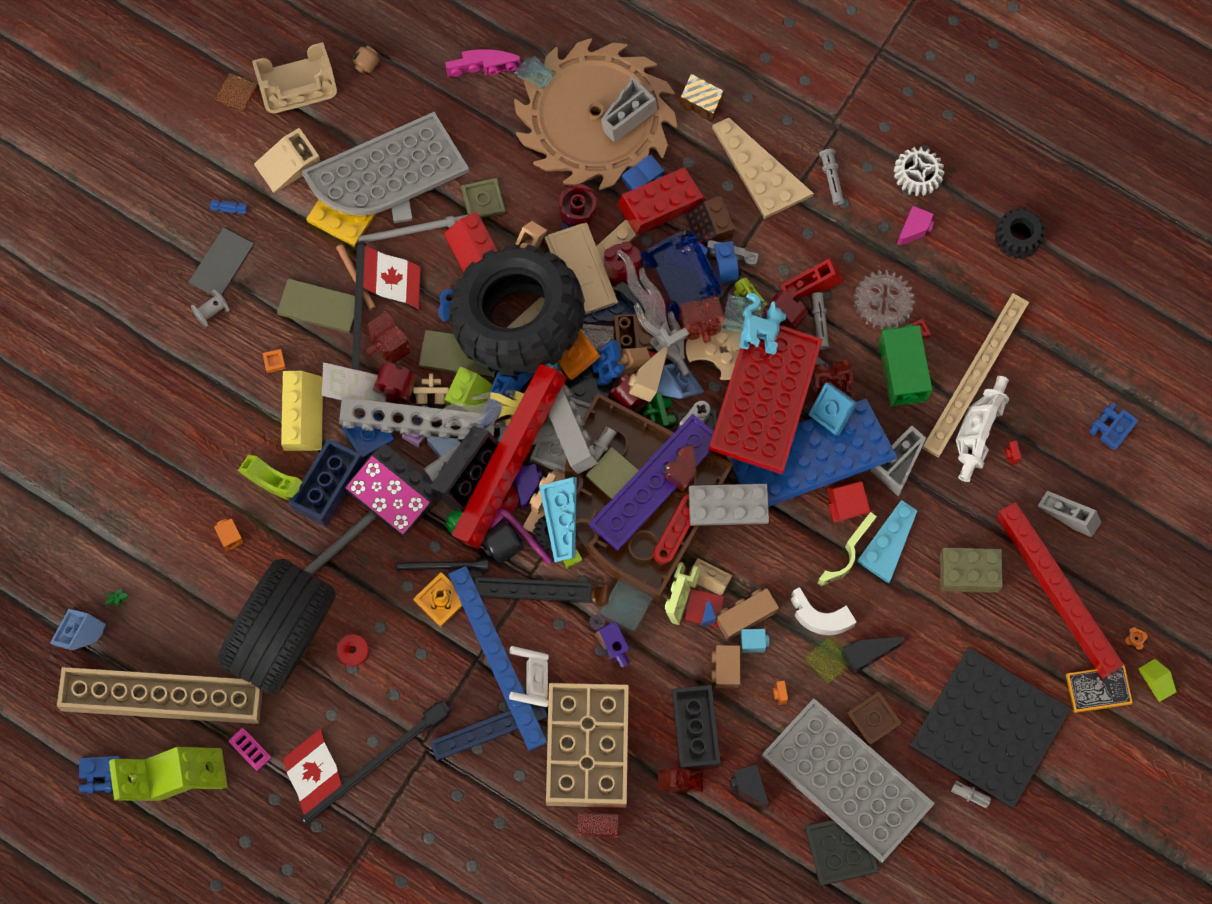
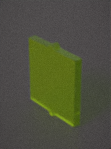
M829 638L820 646H815L814 651L805 657L807 663L826 684L830 683L835 677L841 676V672L849 666L843 658L842 652Z

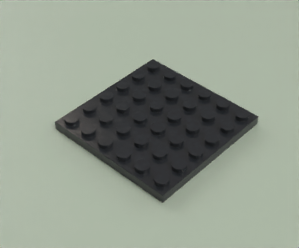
M968 647L909 747L1007 807L1014 809L1071 708Z

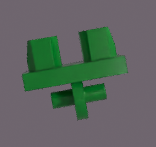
M656 393L650 404L646 405L647 411L643 412V417L650 418L651 421L664 428L673 426L676 423L675 415L666 414V409H670L672 405L671 398L662 397L661 393Z

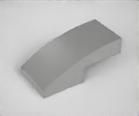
M409 200L391 207L394 223L412 221Z

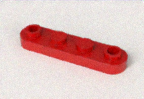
M689 494L681 499L653 551L654 559L658 563L665 564L673 559L690 527V509L686 504L689 502ZM660 551L665 552L666 556L662 557Z

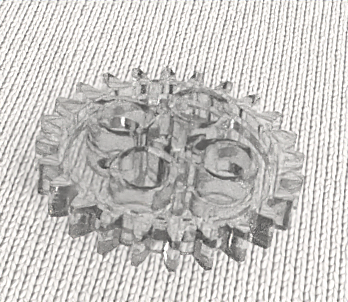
M878 270L877 276L871 272L870 278L864 276V282H859V287L855 289L857 294H854L853 299L857 300L854 302V306L858 307L856 313H862L860 319H867L866 325L872 322L873 328H875L878 324L880 330L883 329L884 325L887 328L891 327V324L897 328L898 322L904 324L905 319H909V313H912L914 309L911 306L915 304V301L911 299L914 298L915 294L910 293L912 287H906L908 281H901L902 275L896 278V272H893L890 276L888 270H886L885 275H882L881 271ZM884 285H886V286H887V292H886V297H885L886 304H885V307H884V313H885V315H882V314H881L882 304H883L882 296H883V293H884ZM871 288H877L880 292L875 293ZM890 290H896L899 294L893 295ZM875 305L878 307V310H872L869 306ZM893 307L897 312H891L888 308Z

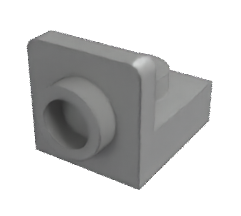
M662 327L656 334L658 335L657 340L660 345L669 348L685 339L689 333L686 328L681 330L676 328L668 335L664 327Z

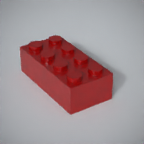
M684 167L622 194L618 207L634 233L638 235L690 212L701 204L703 195Z

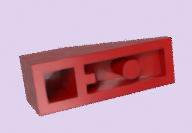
M827 259L781 284L782 290L795 296L793 300L813 293L827 291L844 282L838 266L830 259Z

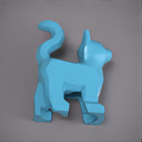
M749 293L746 295V298L753 300V304L747 306L744 310L745 318L739 348L748 350L750 345L748 342L758 347L760 342L758 338L765 341L766 353L775 354L778 347L775 339L779 333V324L786 319V314L780 308L775 307V302L772 301L770 309L766 314L767 319L752 315V312L760 307L761 300L758 295Z

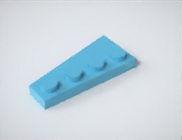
M577 477L539 486L555 562L575 558Z
M901 500L857 561L888 584L894 573L917 510Z

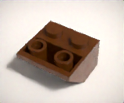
M652 313L614 315L616 341H618L620 353L624 349L647 347L648 351L655 352L654 336L642 326L647 320L653 325Z

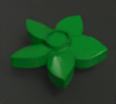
M121 588L115 594L107 593L109 600L105 604L114 603L115 606H119L121 601L123 602L129 597L126 593H123Z

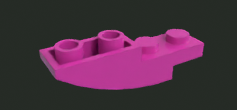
M480 49L463 51L462 59L445 62L448 77H457L463 73H475L483 69L485 75H496L502 71H514L520 68V57L498 50Z

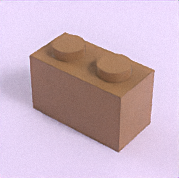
M716 645L715 651H712L711 656L712 663H715V670H712L711 680L715 682V688H739L740 646Z

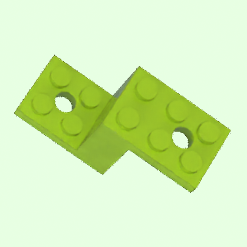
M175 747L147 759H112L109 761L114 800L161 801L190 789H224L228 787L222 748ZM128 776H130L132 783L128 781Z

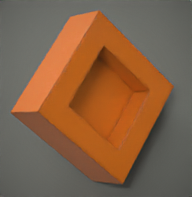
M281 349L262 353L267 373L286 369Z
M785 681L776 682L775 688H773L774 699H778L779 705L787 704L788 701Z

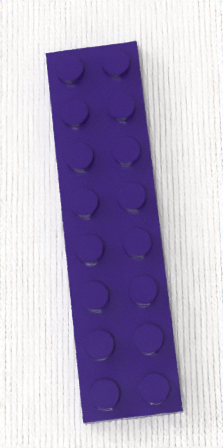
M692 414L589 523V526L619 551L711 452L708 448L714 431Z

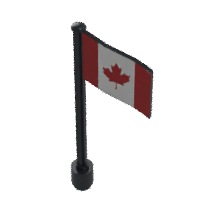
M364 241L356 243L357 261L351 369L358 371L360 364L363 289L381 298L406 304L419 311L420 290L419 266L404 259L382 254L367 247Z
M443 700L439 703L435 702L422 713L424 717L421 722L344 784L341 783L337 766L325 744L322 728L316 731L284 757L286 772L298 794L304 816L301 815V821L305 825H309L310 821L423 730L431 726L435 729L449 717L448 715L451 713L449 707Z

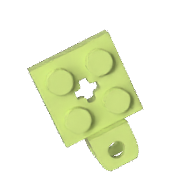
M679 562L674 576L676 581H673L671 586V598L667 599L665 604V610L670 621L677 625L680 624L691 591L690 587H696L700 574L699 567L694 566L691 576L684 575L685 566L682 562Z

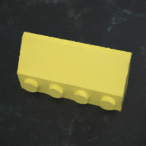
M283 371L281 444L284 451H321L323 427V396H321L323 377L304 371Z

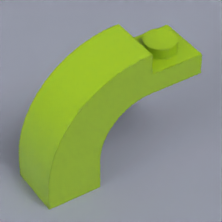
M248 455L238 469L240 473L258 486L286 500L293 498L299 492L300 485L302 484L299 478L282 474L253 455Z

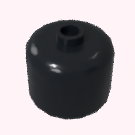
M501 520L493 528L489 529L483 540L485 544L483 549L489 557L493 556L499 563L506 562L524 548L518 534L507 520Z

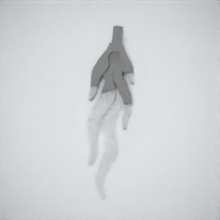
M617 250L618 255L626 264L628 286L645 310L646 317L641 306L638 303L634 305L638 320L643 328L654 336L650 339V342L659 352L664 345H660L656 333L662 327H664L668 335L671 332L666 319L662 295L645 275L644 268H641L639 276L649 292L647 294L637 279L632 260L623 251ZM670 311L668 313V322L672 331L676 328L681 330L673 312ZM683 339L668 348L666 357L674 364L677 363L682 375L685 376L690 372L683 360L685 358Z

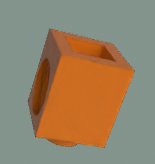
M232 518L229 520L223 519L214 527L226 552L244 544Z

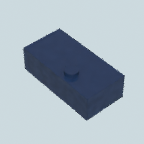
M328 438L304 477L299 492L289 502L293 511L327 527L347 494L344 491L345 486L365 464L362 455Z

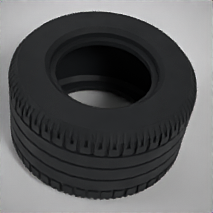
M286 559L274 560L256 585L226 636L217 655L219 664L239 677L241 675L240 678L249 683L251 682L252 685L259 689L262 688L261 690L268 694L279 693L301 660L336 598L334 588Z

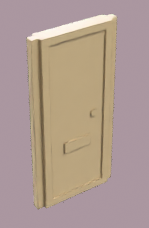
M587 223L545 236L550 253L564 260L567 267L572 269L578 278L585 299V315L618 303Z

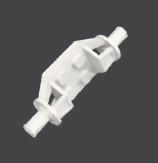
M997 376L994 388L985 389L984 396L968 407L956 438L959 451L958 459L964 464L958 477L962 481L970 482L974 468L980 469L984 466L983 461L989 451L985 441L989 436L992 423L997 416H1002L1005 404L1009 401V397L1004 394L1009 379L1004 376ZM968 449L972 450V455L968 454Z

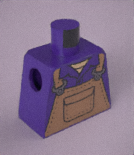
M616 621L595 633L609 660L615 659L619 668L630 664L625 654L629 651V647ZM613 644L618 645V647H619V650H618V651H614V650H613V648H612V645H613Z

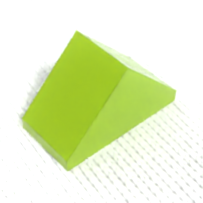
M1156 659L1138 668L1159 702L1176 693L1170 670Z

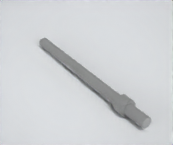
M467 215L458 217L448 216L443 220L358 236L359 241L371 242L446 226L451 228L459 219Z

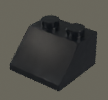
M757 764L733 771L730 778L731 781H729L732 793L735 792L739 799L759 810H766L769 802Z

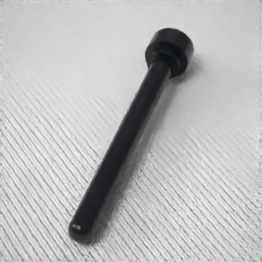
M480 557L476 561L396 563L395 568L397 570L461 569L466 566L467 569L489 572L488 557Z

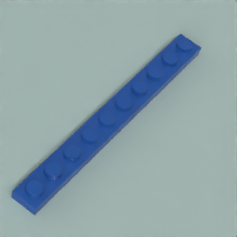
M465 566L449 573L448 576L528 751L547 744L530 704L509 699L510 692L525 693L467 567Z

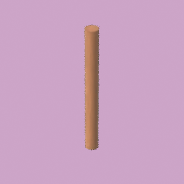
M343 244L338 245L336 249L354 282H356V268ZM363 289V299L369 310L372 311L376 308V305L369 292Z

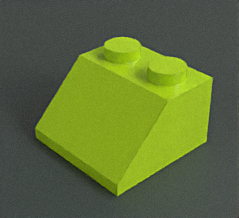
M459 367L444 399L445 407L454 411L484 414L483 408L490 401L489 393L492 384L479 374Z

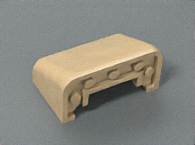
M323 42L310 46L307 50L308 58L277 67H273L271 61L266 58L252 61L263 102L269 113H278L328 100L336 95L337 88L333 71Z

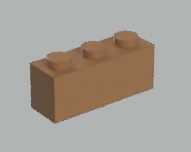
M767 588L763 591L758 589L751 594L752 597L749 599H740L734 604L735 607L729 610L725 608L717 613L716 622L727 641L739 635L742 629H749L778 613L779 607Z

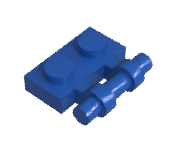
M611 340L597 350L601 357L592 363L594 373H599L597 383L600 386L610 383L613 377L617 378L625 369L623 364L617 365V361L621 359L618 341Z
M1111 403L1103 409L1100 418L1092 423V428L1089 432L1095 436L1098 431H1101L1104 434L1100 440L1113 450H1116L1139 420L1124 409L1120 414H1117L1115 412L1117 405ZM1108 419H1112L1113 423L1109 427L1105 425Z
M121 757L79 758V778L87 779V784H79V792H87V794H93L94 791L112 792L109 761L121 759ZM105 778V783H95V779Z

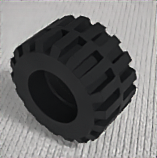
M1018 208L1017 211L1011 209L1009 213L1006 212L1000 219L995 231L997 247L1001 246L1000 251L1002 253L1006 252L1008 257L1010 255L1014 256L1013 259H1018L1019 256H1021V259H1025L1027 255L1029 257L1032 256L1040 247L1045 235L1044 223H1041V217L1037 218V213H1030V209L1027 208L1025 211L1022 208ZM1014 227L1023 228L1029 234V238L1025 240L1017 239L1012 235L1010 229Z

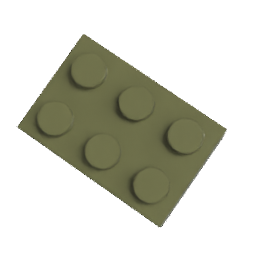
M942 549L940 553V591L999 593L1002 588L1001 549Z

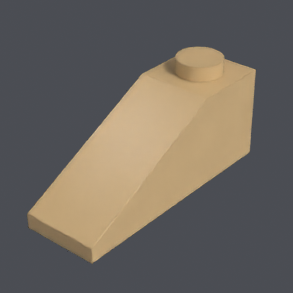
M663 347L635 375L632 374L628 383L631 386L629 394L649 402L652 400L658 390L668 350L667 347Z

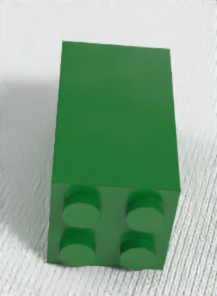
M909 324L897 329L895 327L885 328L881 332L878 348L889 406L894 407L927 402L932 392L920 325L914 326Z

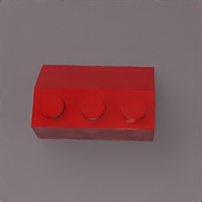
M477 211L459 219L444 233L463 272L472 261L477 263L483 259L484 253L492 249L494 252H498Z

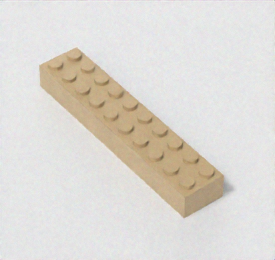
M62 667L57 707L65 712L259 724L263 691L261 690L262 688L259 689L252 685L251 682L249 683L243 679Z

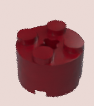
M574 184L562 191L559 198L561 220L569 226H576L582 223L589 225L596 215V197L589 187L582 184Z
M628 241L613 245L604 251V268L610 283L615 285V283L617 284L619 281H622L626 285L631 286L640 279L642 273L641 253Z
M779 290L762 310L764 315H766L772 301H774L775 307L780 308L786 314V319L779 325L794 330L808 314L804 304L800 300L798 303L794 301L793 298L795 296L784 290Z
M384 363L372 390L385 395V399L390 402L396 403L399 400L408 403L417 381L416 374L404 367L401 370L395 368L396 364Z
M626 374L621 378V384L611 389L608 394L616 403L635 411L634 407L639 404L642 405L646 400L629 394L631 386L628 383L632 374Z

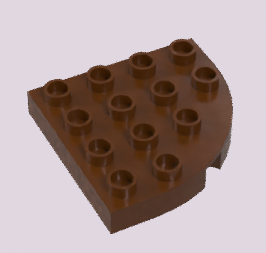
M599 393L596 394L582 418L585 424L582 427L584 430H587L591 437L590 445L594 446L593 443L599 439L606 426L616 432V435L607 446L608 450L612 447L638 470L674 434V432ZM710 452L622 548L617 551L589 526V523L612 499L586 477L593 467L577 474L570 467L568 459H566L565 479L577 477L576 534L582 545L593 559L612 576L660 601L677 570L679 562L684 558L701 525L689 527L673 559L668 563L661 564L654 559L653 551L681 499L689 494V486L724 485L732 471L733 463ZM660 551V555L665 557V552Z

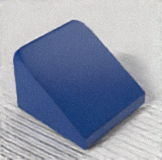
M710 601L706 603L701 627L715 624L716 616Z

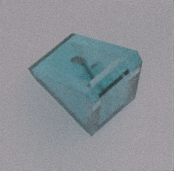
M535 56L524 59L514 72L516 76L542 89L554 77V74Z

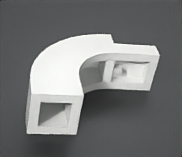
M800 587L792 592L791 602L796 609L799 608L795 613V617L808 630L822 635H836L855 627L856 620L847 605L833 613H821L810 605Z

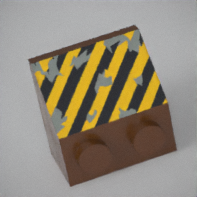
M693 71L681 96L680 105L688 111L698 113L703 119L713 121L723 104L725 88Z

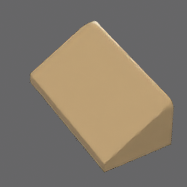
M698 558L688 576H691L694 566L699 567L700 574L697 584L722 596L732 575Z

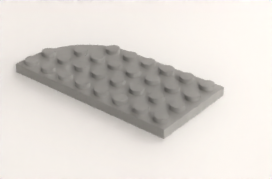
M432 112L302 170V175L314 195L328 207L350 215H370L387 210L468 173L469 168L435 112Z

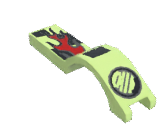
M870 512L848 540L845 548L849 553L850 560L846 568L837 572L825 571L817 584L820 586L843 578L849 573L855 561V546L875 522L877 516Z

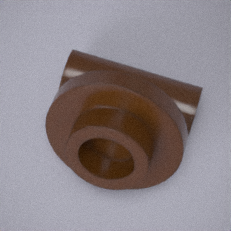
M603 585V587H595L592 590L591 599L595 605H608L611 586Z

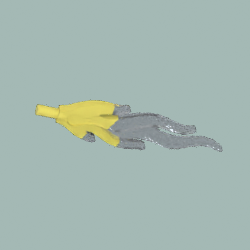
M513 390L506 391L505 394L511 396L514 400L498 393H482L470 397V400H488L482 404L466 405L453 403L432 415L418 413V417L427 421H438L452 415H467L471 418L468 420H450L444 424V427L448 428L454 425L466 428L477 426L480 428L502 416L511 415L513 417L524 393ZM512 417L494 424V428L508 426Z

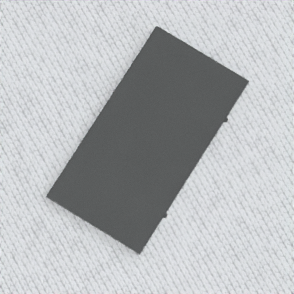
M223 227L188 283L214 296L212 290H216L222 295L254 243Z

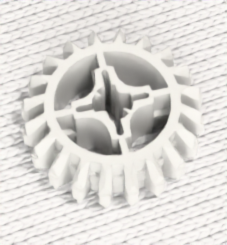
M913 147L911 152L907 149L904 154L899 156L894 167V177L899 179L897 181L898 185H903L902 191L909 189V194L914 191L916 196L919 195V192L924 196L927 191L931 194L934 189L939 187L943 180L944 166L939 164L940 158H935L936 153L929 154L930 150L927 149L925 152L922 147L917 151ZM913 161V166L905 170V166ZM933 173V177L925 182V177Z

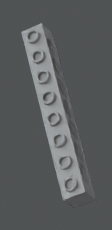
M342 397L339 424H342L345 428L359 426L364 430L376 428L386 433L400 431L404 435L419 433L422 437L436 435L443 438H458L459 441H463L469 433L471 425H477L494 436L495 419L487 428H484L478 424V420H481L485 414ZM357 411H362L365 416L358 419L354 414ZM380 413L384 416V419L377 421L373 416ZM401 416L403 421L396 423L393 421V417ZM419 418L422 420V424L414 425L412 420ZM438 420L441 422V426L435 428L431 422ZM456 422L461 428L454 430L450 424Z

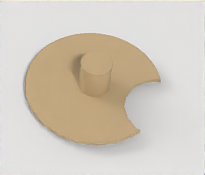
M713 321L695 329L686 343V355L689 362L695 360L711 361L721 371L720 380H730L740 349L739 342L743 325L732 321Z

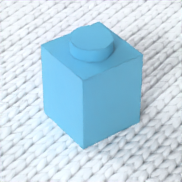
M765 629L741 630V653H764L766 647H769V635H765Z

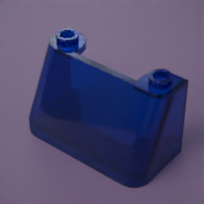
M686 230L675 233L640 253L644 266L656 269L672 301L668 303L667 312L673 321L723 296L722 288L692 231Z

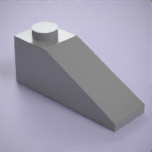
M1049 491L1045 493L1038 504L1039 509L1073 530L1090 537L1094 535L1101 524L1096 510Z

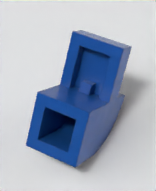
M733 241L714 244L718 284L736 283L739 273Z

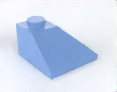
M677 363L663 366L657 393L682 399L703 394L704 390L689 368L690 373L683 376Z
M68 609L50 644L69 650L87 646L97 642L102 636L106 624L88 613Z

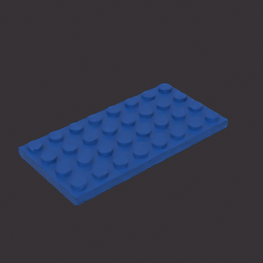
M863 399L857 402L840 435L833 434L813 418L798 423L783 474L726 456L729 462L733 463L732 471L739 485L767 484L769 507L896 460V454L867 399Z

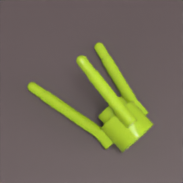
M747 278L740 279L735 283L736 290L734 294L737 298L742 318H745L741 296L746 298L747 294L754 293L758 295L763 306L767 305L766 301L756 291L753 284H750Z

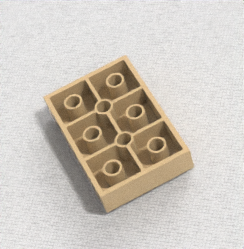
M549 683L546 806L626 808L628 685Z

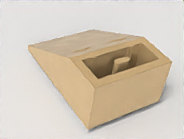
M298 128L284 136L254 165L272 192L276 193L303 176L302 170L320 163V157L301 129Z

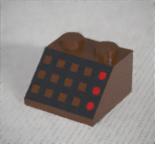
M722 196L704 201L685 215L696 243L707 246L710 240L720 242L733 237L734 226Z

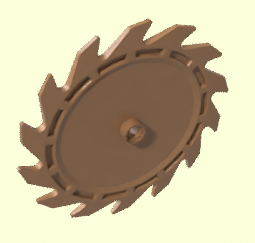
M592 38L578 42L563 60L558 59V47H555L545 58L541 78H535L531 69H528L524 85L530 103L524 105L517 99H514L516 115L531 129V133L516 132V136L523 146L547 156L545 159L534 161L533 165L546 172H572V175L563 181L564 185L583 184L597 176H602L603 181L599 190L614 186L626 169L632 168L646 158L651 149H656L660 158H664L668 144L661 124L666 122L676 129L677 122L675 112L659 95H674L675 92L667 81L644 72L645 69L656 67L657 63L646 57H620L618 54L628 47L627 44L611 43L594 52H589L588 48L592 42ZM633 76L656 99L657 112L614 143L603 132L601 119L612 103L616 102L620 92L626 88L629 79ZM598 112L599 115H592L591 113Z

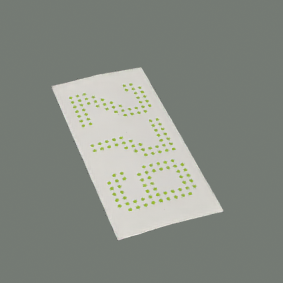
M323 362L321 396L342 400V397L386 402L385 395L372 390L378 375Z

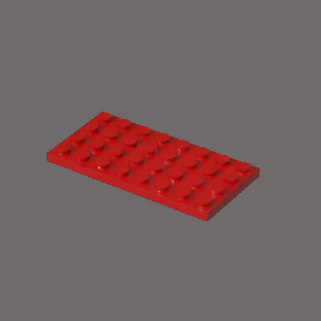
M779 325V333L775 339V342L778 343L775 354L766 353L765 341L758 338L760 340L758 347L748 342L750 344L748 350L739 349L708 450L783 474L823 339Z

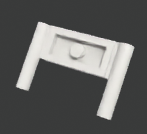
M511 646L510 654L527 657L529 660L526 666V695L510 692L509 699L547 707L549 703L547 699L548 654Z

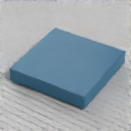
M826 382L808 415L833 434L840 435L857 402L831 383Z

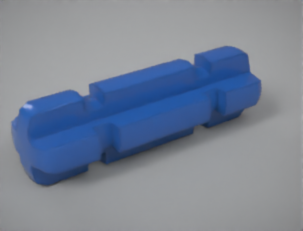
M212 200L210 209L212 211L221 210V212L246 214L247 204Z

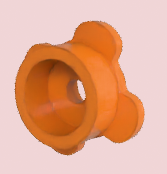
M1132 627L1129 630V636L1125 639V643L1135 646L1137 650H1141L1148 635L1146 632Z

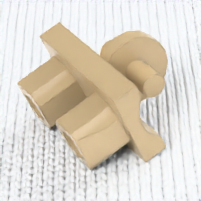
M429 373V379H422V385H429V387H414L413 393H416L417 404H428V393H435V404H445L444 399L449 391V387H433L434 385H441V379H434L433 373Z

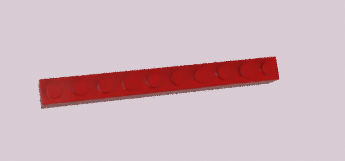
M542 364L539 365L452 533V536L461 542L479 549L564 385L567 377L558 370Z
M1015 502L1000 510L996 519L1101 678L1104 680L1119 671L1124 665L1018 504Z

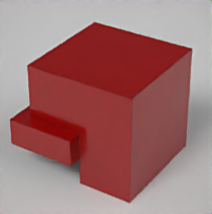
M854 479L826 487L831 502L828 503L832 522L846 520L871 512L862 481Z

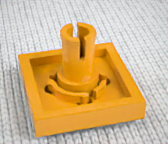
M442 572L413 598V601L440 627L462 608L452 582Z

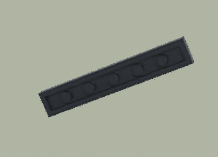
M475 577V586L481 598L591 603L592 583Z

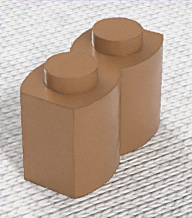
M647 347L624 349L620 353L621 359L617 361V365L623 364L625 369L617 378L623 377L626 374L631 375L651 359Z

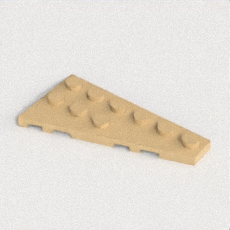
M730 118L712 126L764 219L813 196L814 193Z

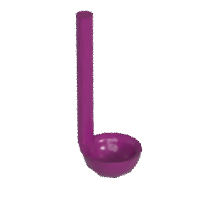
M499 508L489 529L493 528L504 517L549 565L554 559L509 511Z

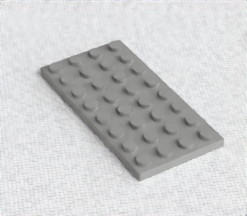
M814 698L761 756L881 863L887 859L935 804Z

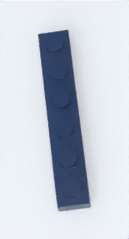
M530 704L538 722L548 719L543 706ZM508 711L432 740L430 745L436 761H439L519 729L511 712Z

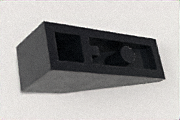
M904 637L859 640L856 643L852 641L843 647L844 650L841 656L855 675L901 647L905 639Z

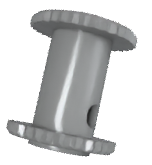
M212 290L214 297L200 307L196 308L194 305H191L193 314L205 327H208L206 320L223 308L227 312L230 310L223 296L216 290Z

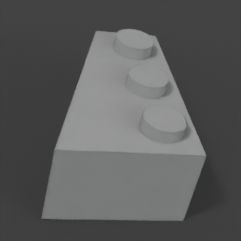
M633 76L629 79L626 88L620 92L616 102L612 103L601 119L603 132L614 143L657 112L656 99Z
M913 426L892 445L896 454V460L871 468L870 470L898 497L926 439Z

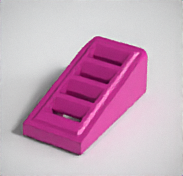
M241 728L228 741L256 771L260 770L271 759V756L244 728ZM245 736L246 739L238 746L236 743ZM251 742L252 745L243 751L242 749ZM257 748L258 750L249 758L247 755ZM262 753L264 756L255 764L253 761Z

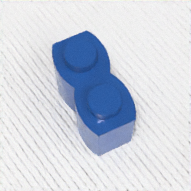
M649 155L637 165L627 170L622 175V181L631 191L663 177L665 171L654 157Z

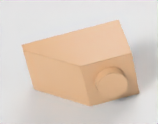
M531 221L522 228L515 244L519 245L520 248H526L527 245L540 247L547 230Z

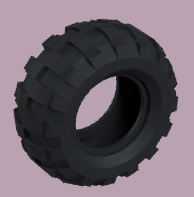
M516 244L505 245L504 250L494 252L492 249L484 253L483 259L475 263L472 261L463 272L464 277L458 279L451 295L452 303L449 305V320L452 332L461 350L469 359L475 360L478 366L495 373L500 371L501 374L507 376H518L521 372H527L531 375L536 373L540 364L547 365L550 363L552 366L563 357L562 353L565 350L570 351L578 339V331H580L584 323L585 299L574 271L568 268L566 262L557 255L550 252L546 253L544 249L532 245H527L526 248H520ZM531 292L544 298V305L539 314L523 326L503 328L490 322V316L495 306L511 294Z

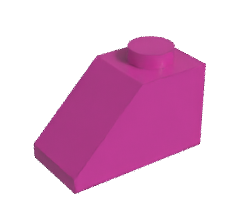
M912 206L897 245L901 246L923 238L927 231L931 232L934 221H932L933 214Z

